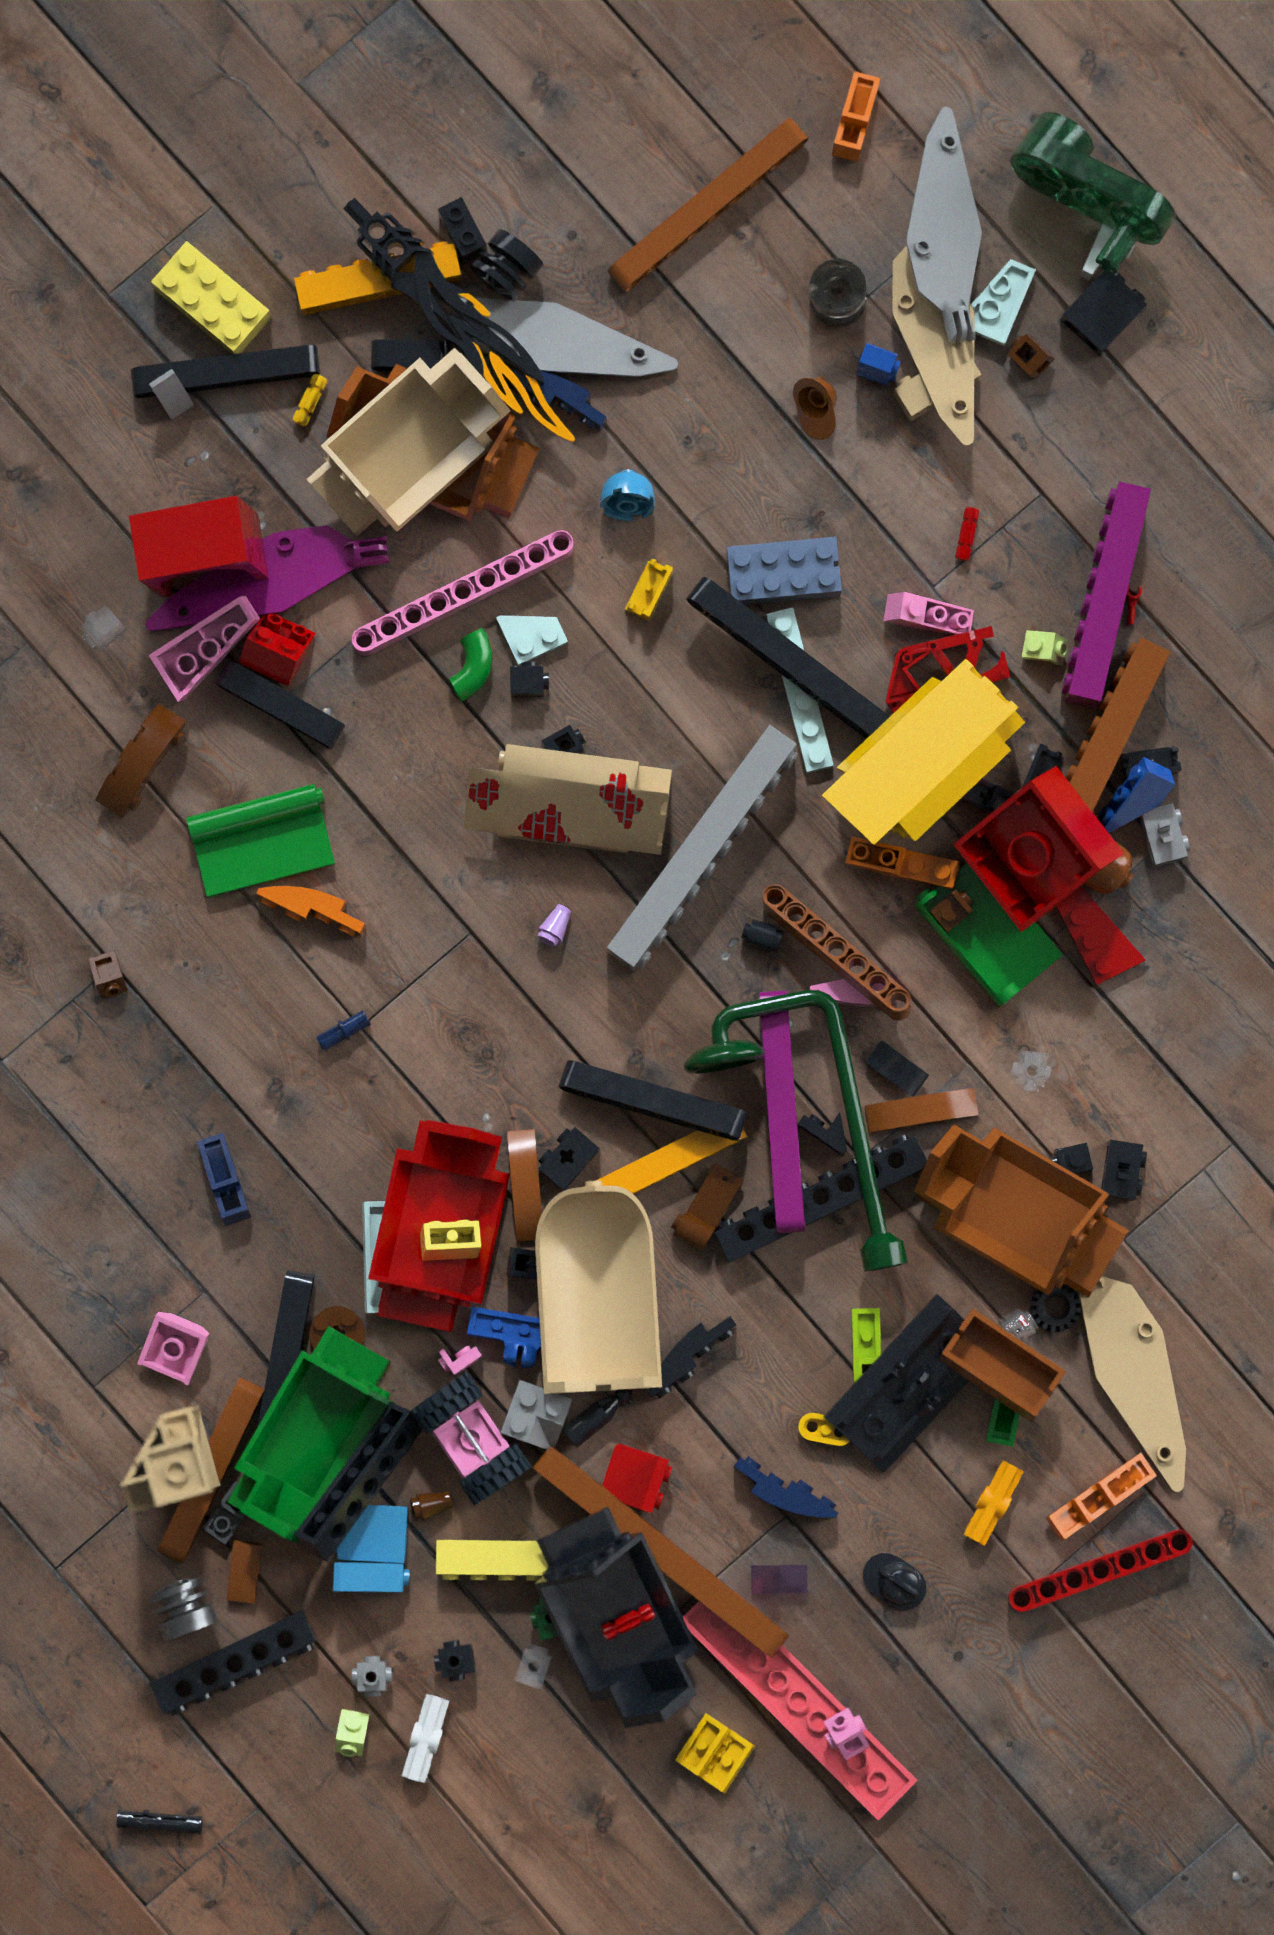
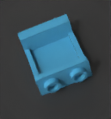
M368 1505L334 1552L337 1553V1560L405 1563L409 1506Z

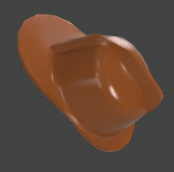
M823 377L799 379L794 385L793 396L803 430L814 439L823 440L829 438L834 433L836 427L834 407L837 401V394L834 387L825 381Z

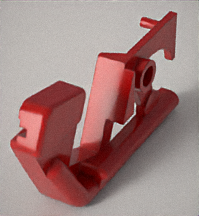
M992 626L899 649L895 655L885 703L890 710L895 713L920 689L907 669L929 653L933 655L940 668L948 676L954 670V667L942 652V649L966 644L968 650L965 659L975 668L979 651L983 647L982 639L994 637ZM1004 651L1000 652V659L993 668L980 674L982 678L985 676L991 682L1010 678Z

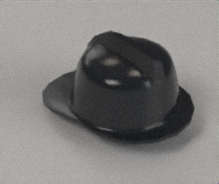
M890 1553L877 1554L866 1562L863 1570V1580L866 1587L875 1596L899 1610H910L917 1607L923 1601L926 1594V1582L923 1575L916 1568Z

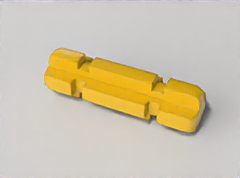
M312 375L309 382L311 386L306 388L298 405L300 409L294 413L292 420L298 425L307 426L311 418L309 414H313L322 395L320 390H324L327 379L321 375Z

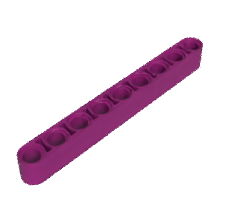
M787 990L759 992V998L787 994ZM789 1011L761 1016L763 1048L766 1052L764 1065L777 1234L805 1232Z

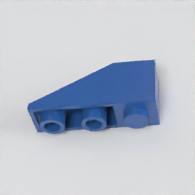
M1145 757L1141 759L1138 765L1133 766L1129 777L1123 785H1120L1115 790L1111 801L1098 814L1097 819L1107 832L1110 833L1160 806L1175 786L1171 770Z

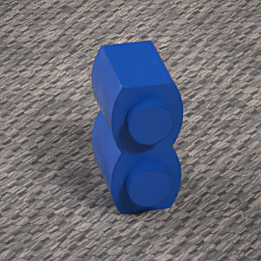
M866 343L856 375L887 386L889 381L894 383L901 361L896 360L898 354Z

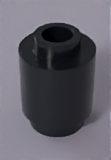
M753 919L751 924H745L741 938L746 940V946L770 953V950L777 952L784 931L778 930L777 926Z

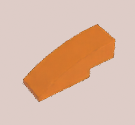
M854 71L833 146V156L858 162L881 78Z

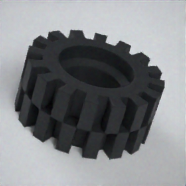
M1063 1284L1060 1289L1055 1287L1050 1295L1037 1289L1030 1300L1029 1308L1032 1319L1037 1323L1038 1327L1048 1332H1061L1069 1329L1077 1322L1079 1313H1081V1301L1077 1296V1292L1066 1284ZM1052 1296L1062 1298L1066 1304V1311L1059 1318H1052L1045 1312V1302Z

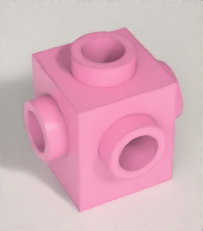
M849 1708L824 1721L829 1730L825 1734L832 1749L839 1748L845 1760L870 1747L862 1733L867 1728L859 1715L853 1717Z

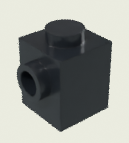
M533 661L522 662L521 666H510L511 698L544 697V690H549V673H544L543 666H538V662Z

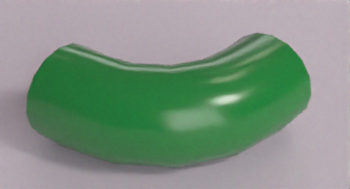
M483 628L466 635L459 641L464 649L465 664L461 671L449 678V681L461 702L469 699L480 690L491 672L493 652L488 636Z

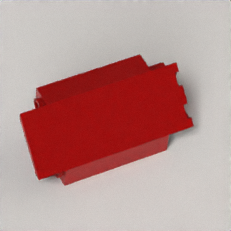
M420 1120L413 1151L397 1148L368 1277L370 1280L378 1281V1287L382 1288L378 1306L379 1311L376 1316L452 1332L458 1305L470 1307L471 1302L482 1304L510 1177L508 1173L495 1170L502 1140L501 1136L471 1127L432 1120ZM459 1220L479 1221L481 1249L477 1258L422 1261L420 1232L423 1223L433 1221L444 1223Z

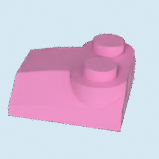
M158 1312L137 1364L140 1366L144 1365L184 1382L185 1385H189L202 1351L208 1342L209 1332L202 1326L174 1314Z

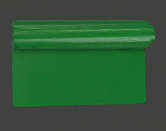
M310 784L186 817L207 898L335 865L321 809V804H325L321 787L316 789L315 784Z

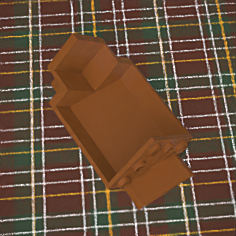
M396 364L386 379L356 366L337 397L326 438H330L407 368ZM509 412L486 432L494 442L491 449L431 501L430 505L470 522L475 513L480 514L483 508L510 519L540 450L539 447L514 437L517 431V427L513 426L516 419L515 414Z
M953 1125L930 1152L914 1189L919 1199L941 1211L934 1229L1047 1295H1050L1055 1287L1060 1289L1063 1284H1066L1089 1298L1129 1231L1104 1216L1108 1209V1206L1105 1205L1109 1196L1107 1192L995 1127L982 1141Z

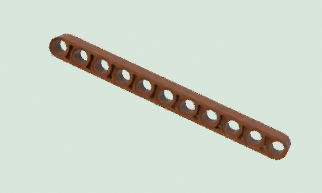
M550 1445L533 1468L588 1513L593 1514L609 1507L621 1533L627 1531L630 1534L642 1532L661 1571L768 1656L773 1658L790 1636Z

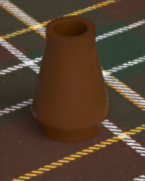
M449 1491L416 1494V1497L410 1498V1505L415 1520L422 1519L424 1521L453 1507Z

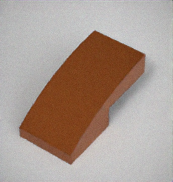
M234 1540L227 1600L255 1603L262 1543Z

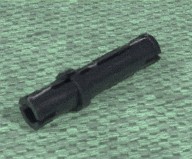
M118 1810L116 1828L141 1829V1832L158 1830L201 1835L202 1816L149 1813V1810H143V1812Z

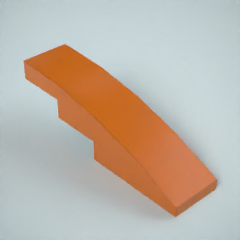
M1139 1453L1047 1516L1046 1520L1058 1538L1063 1541L1105 1511L1117 1505L1157 1475L1142 1453Z

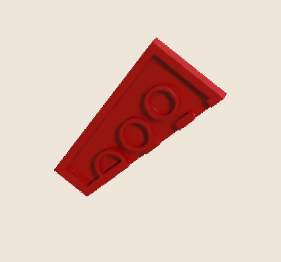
M1082 886L1055 906L1096 986L1146 961Z

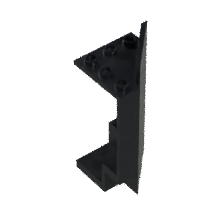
M606 1507L537 1540L549 1568L542 1573L543 1577L534 1585L590 1701L611 1699L625 1728L665 1722L697 1694L683 1663L699 1650L643 1533L630 1534L629 1531L621 1533L609 1507ZM646 1604L652 1607L655 1614L653 1620L646 1623L643 1621L640 1626L622 1635L618 1633V1637L611 1640L605 1639L601 1631L602 1625L610 1621L614 1623L615 1619L633 1610L637 1612L639 1607Z

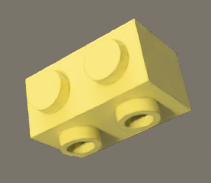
M459 1220L456 1222L443 1223L433 1221L423 1223L420 1232L422 1261L477 1258L481 1249L479 1221Z

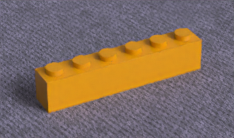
M444 241L433 244V248L429 249L435 253L433 257L446 281L449 283L462 281L454 243L448 244V242ZM389 253V256L395 259L400 258L402 256H395L394 253ZM415 257L399 272L415 274ZM368 259L356 260L352 263L353 265L342 267V265L329 266L326 268V271L319 273L305 271L299 274L300 277L294 278L303 316L403 293L397 289L394 291L391 287V280L386 276L385 281L382 278V271L378 267L375 271L372 267V261L369 262Z

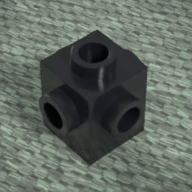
M459 1640L443 1642L444 1648H439L438 1655L434 1656L436 1672H441L442 1678L449 1677V1682L466 1679L465 1674L476 1672L472 1643L460 1645ZM451 1656H456L459 1659L458 1665L450 1663Z

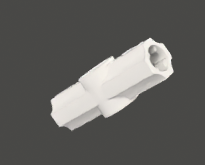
M426 1694L419 1720L415 1723L409 1742L410 1750L402 1776L425 1783L433 1754H436L443 1731L441 1727L449 1700Z

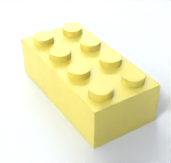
M187 241L151 281L155 291L230 354L242 353L272 318L270 311Z

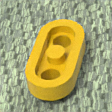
M808 1413L799 1421V1433L807 1440L836 1446H843L850 1442L844 1435L842 1437L835 1436V1427L823 1414ZM810 1421H814L817 1424L815 1432L807 1430V1424Z

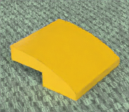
M705 1713L675 1761L721 1792L726 1793L756 1746Z

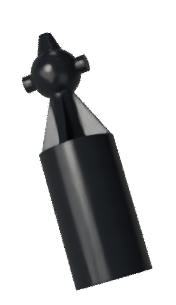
M634 1389L616 1390V1396L596 1400L564 1426L562 1430L577 1448L580 1447L613 1419L620 1402H627L628 1404L633 1402L631 1397Z

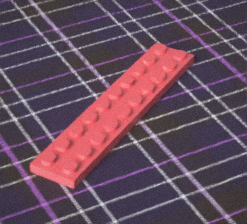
M700 1601L683 1616L689 1631L877 1820L918 1781L868 1730L862 1733L870 1747L848 1760H845L838 1747L832 1749L825 1736L829 1730L824 1721L846 1708L783 1645L771 1658Z

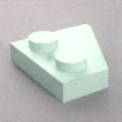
M496 617L518 666L522 662L531 661L568 644V640L557 617Z

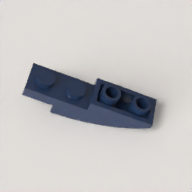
M510 369L530 396L531 403L542 408L526 376L519 369ZM541 372L544 384L538 383L550 408L557 401V406L569 415L573 412L581 417L580 422L591 430L597 428L600 431L607 423V416L587 404L591 398L589 391L564 378ZM505 377L507 386L519 393L514 385Z
M749 1456L746 1460L740 1457L734 1465L735 1468L756 1482L750 1492L776 1507L812 1517L835 1518L838 1515V1512L834 1510L836 1507L835 1503L825 1496H822L821 1499L811 1494L814 1488L801 1479L798 1483L792 1480L785 1489L782 1487L783 1480L773 1473H770L768 1476L759 1471L762 1465Z

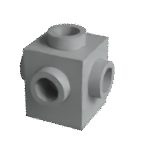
M363 1656V1661L357 1663V1668H352V1685H357L358 1691H364V1696H381V1691L387 1690V1684H392V1667H387V1661H380V1656ZM370 1671L374 1672L377 1676L374 1682H369L366 1679V1674Z

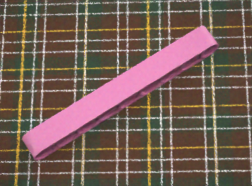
M563 530L555 531L358 628L352 635L354 649L360 655H371L568 558L574 549L572 536ZM565 539L569 546L566 550L558 551L554 547L555 541ZM534 551H540L544 554V559L539 563H534L529 559L530 554ZM510 563H516L520 570L515 575H509L504 571L505 567ZM483 576H493L495 583L491 587L482 586L480 580ZM461 587H466L471 591V594L466 599H459L455 595L456 591ZM434 600H444L446 607L442 611H434L431 608ZM412 611H417L422 616L419 622L410 623L406 620L407 615ZM393 623L397 627L396 632L390 636L383 634V626ZM364 635L372 638L371 645L366 648H362L357 644L358 639Z

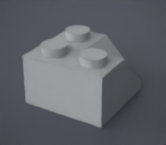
M520 1380L501 1433L544 1449H548L550 1445L555 1448L573 1399L559 1394H544L543 1388Z

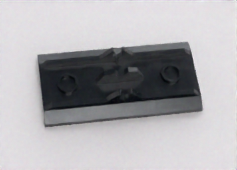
M938 1294L927 1303L824 1415L835 1428L883 1473L887 1471L969 1381L939 1361L942 1352L955 1333L958 1332L965 1319Z

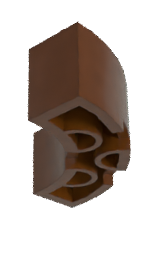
M159 703L141 724L142 728L134 739H130L118 757L121 760L116 764L112 773L108 774L95 801L121 818L129 810L134 812L142 801L140 794L161 760L173 745L177 747L183 740L185 733L182 730L186 720Z

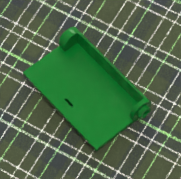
M966 863L959 870L955 889L959 894L964 891L974 904L970 906L973 912L948 933L930 912V910L954 891L944 887H937L933 891H930L928 888L915 898L918 903L914 907L1000 1008L1062 957L1063 954L1037 923L1021 932L971 866Z

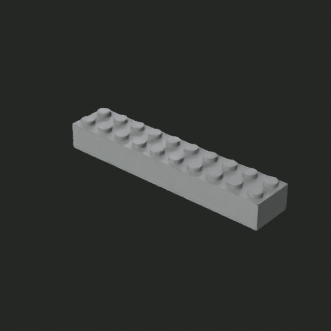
M768 726L607 946V953L633 972H635L637 967L641 970L645 967L651 958V953L649 952L654 945L656 947L661 945L667 936L668 931L665 930L670 923L673 925L677 923L684 913L683 904L686 901L689 903L693 901L700 891L698 884L702 878L706 881L710 878L716 869L714 862L718 856L722 859L726 856L732 847L731 844L733 842L730 841L735 834L738 837L742 834L748 825V815L751 812L753 814L758 812L764 803V793L767 790L772 792L781 780V775L779 774L783 768L788 770L797 758L796 755L798 753L795 752L797 744L773 726Z

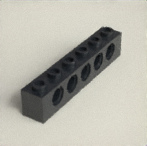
M392 1402L389 1403L297 1529L294 1536L308 1553L328 1562L422 1432V1428L410 1410Z
M302 1610L149 1684L163 1714L170 1711L173 1716L186 1710V1703L194 1699L199 1704L213 1697L211 1691L219 1687L224 1692L238 1685L236 1679L247 1675L249 1680L263 1673L261 1667L269 1663L276 1667L289 1661L287 1655L297 1651L301 1655L314 1649L312 1643L318 1639L305 1611ZM282 1632H288L292 1635L293 1644L291 1647L284 1648L279 1644L278 1638ZM257 1644L266 1646L268 1650L266 1659L258 1660L255 1658L253 1649ZM236 1656L242 1660L243 1666L239 1672H233L229 1669L228 1660L230 1657ZM210 1668L216 1672L217 1680L214 1684H207L203 1680L202 1675L205 1669ZM184 1680L190 1683L192 1691L189 1696H182L178 1693L177 1685L180 1681Z

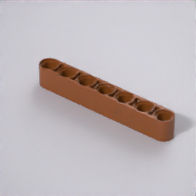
M773 884L765 888L762 895L764 911L888 1017L901 1021L909 1016L911 1012L910 994L784 887ZM773 897L782 899L779 904L768 902ZM799 914L802 916V919L795 922L789 920V917ZM815 931L823 934L818 939H813L809 935ZM837 948L841 949L843 953L839 956H833L830 954V951ZM854 966H861L864 968V970L861 973H853L850 971V969ZM875 983H881L885 986L880 991H875L871 988ZM899 1000L903 1001L905 1006L895 1008L891 1004Z
M242 1377L238 1379L209 1440L220 1485L264 1393L263 1387ZM220 1486L212 1488L213 1491L180 1501L159 1545L158 1553L182 1564L184 1563Z

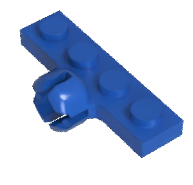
M472 1307L467 1336L500 1341L505 1346L503 1360L506 1364L516 1367L519 1352L523 1353L521 1368H532L536 1362L537 1352L541 1349L540 1318Z

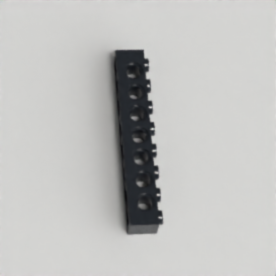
M905 1134L892 1141L894 1146L886 1150L880 1146L871 1151L873 1165L878 1170L876 1180L879 1191L923 1170L927 1159L915 1136L909 1138ZM893 1153H897L903 1158V1165L898 1169L892 1168L888 1164V1157ZM855 1159L843 1164L844 1170L834 1174L830 1170L818 1176L819 1182L809 1186L807 1182L802 1184L805 1226L863 1199ZM843 1177H847L853 1182V1189L848 1193H844L838 1188V1181ZM818 1189L825 1190L829 1197L828 1202L823 1205H819L813 1200V1193ZM774 1198L768 1200L769 1206L760 1211L758 1206L743 1212L744 1218L735 1223L733 1218L717 1225L719 1230L715 1232V1235L729 1263L791 1234H777V1227L768 1229L763 1224V1217L766 1214H775ZM747 1225L753 1229L754 1236L751 1240L743 1241L739 1238L738 1229L741 1226Z

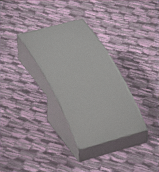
M172 369L149 384L171 420L194 406Z

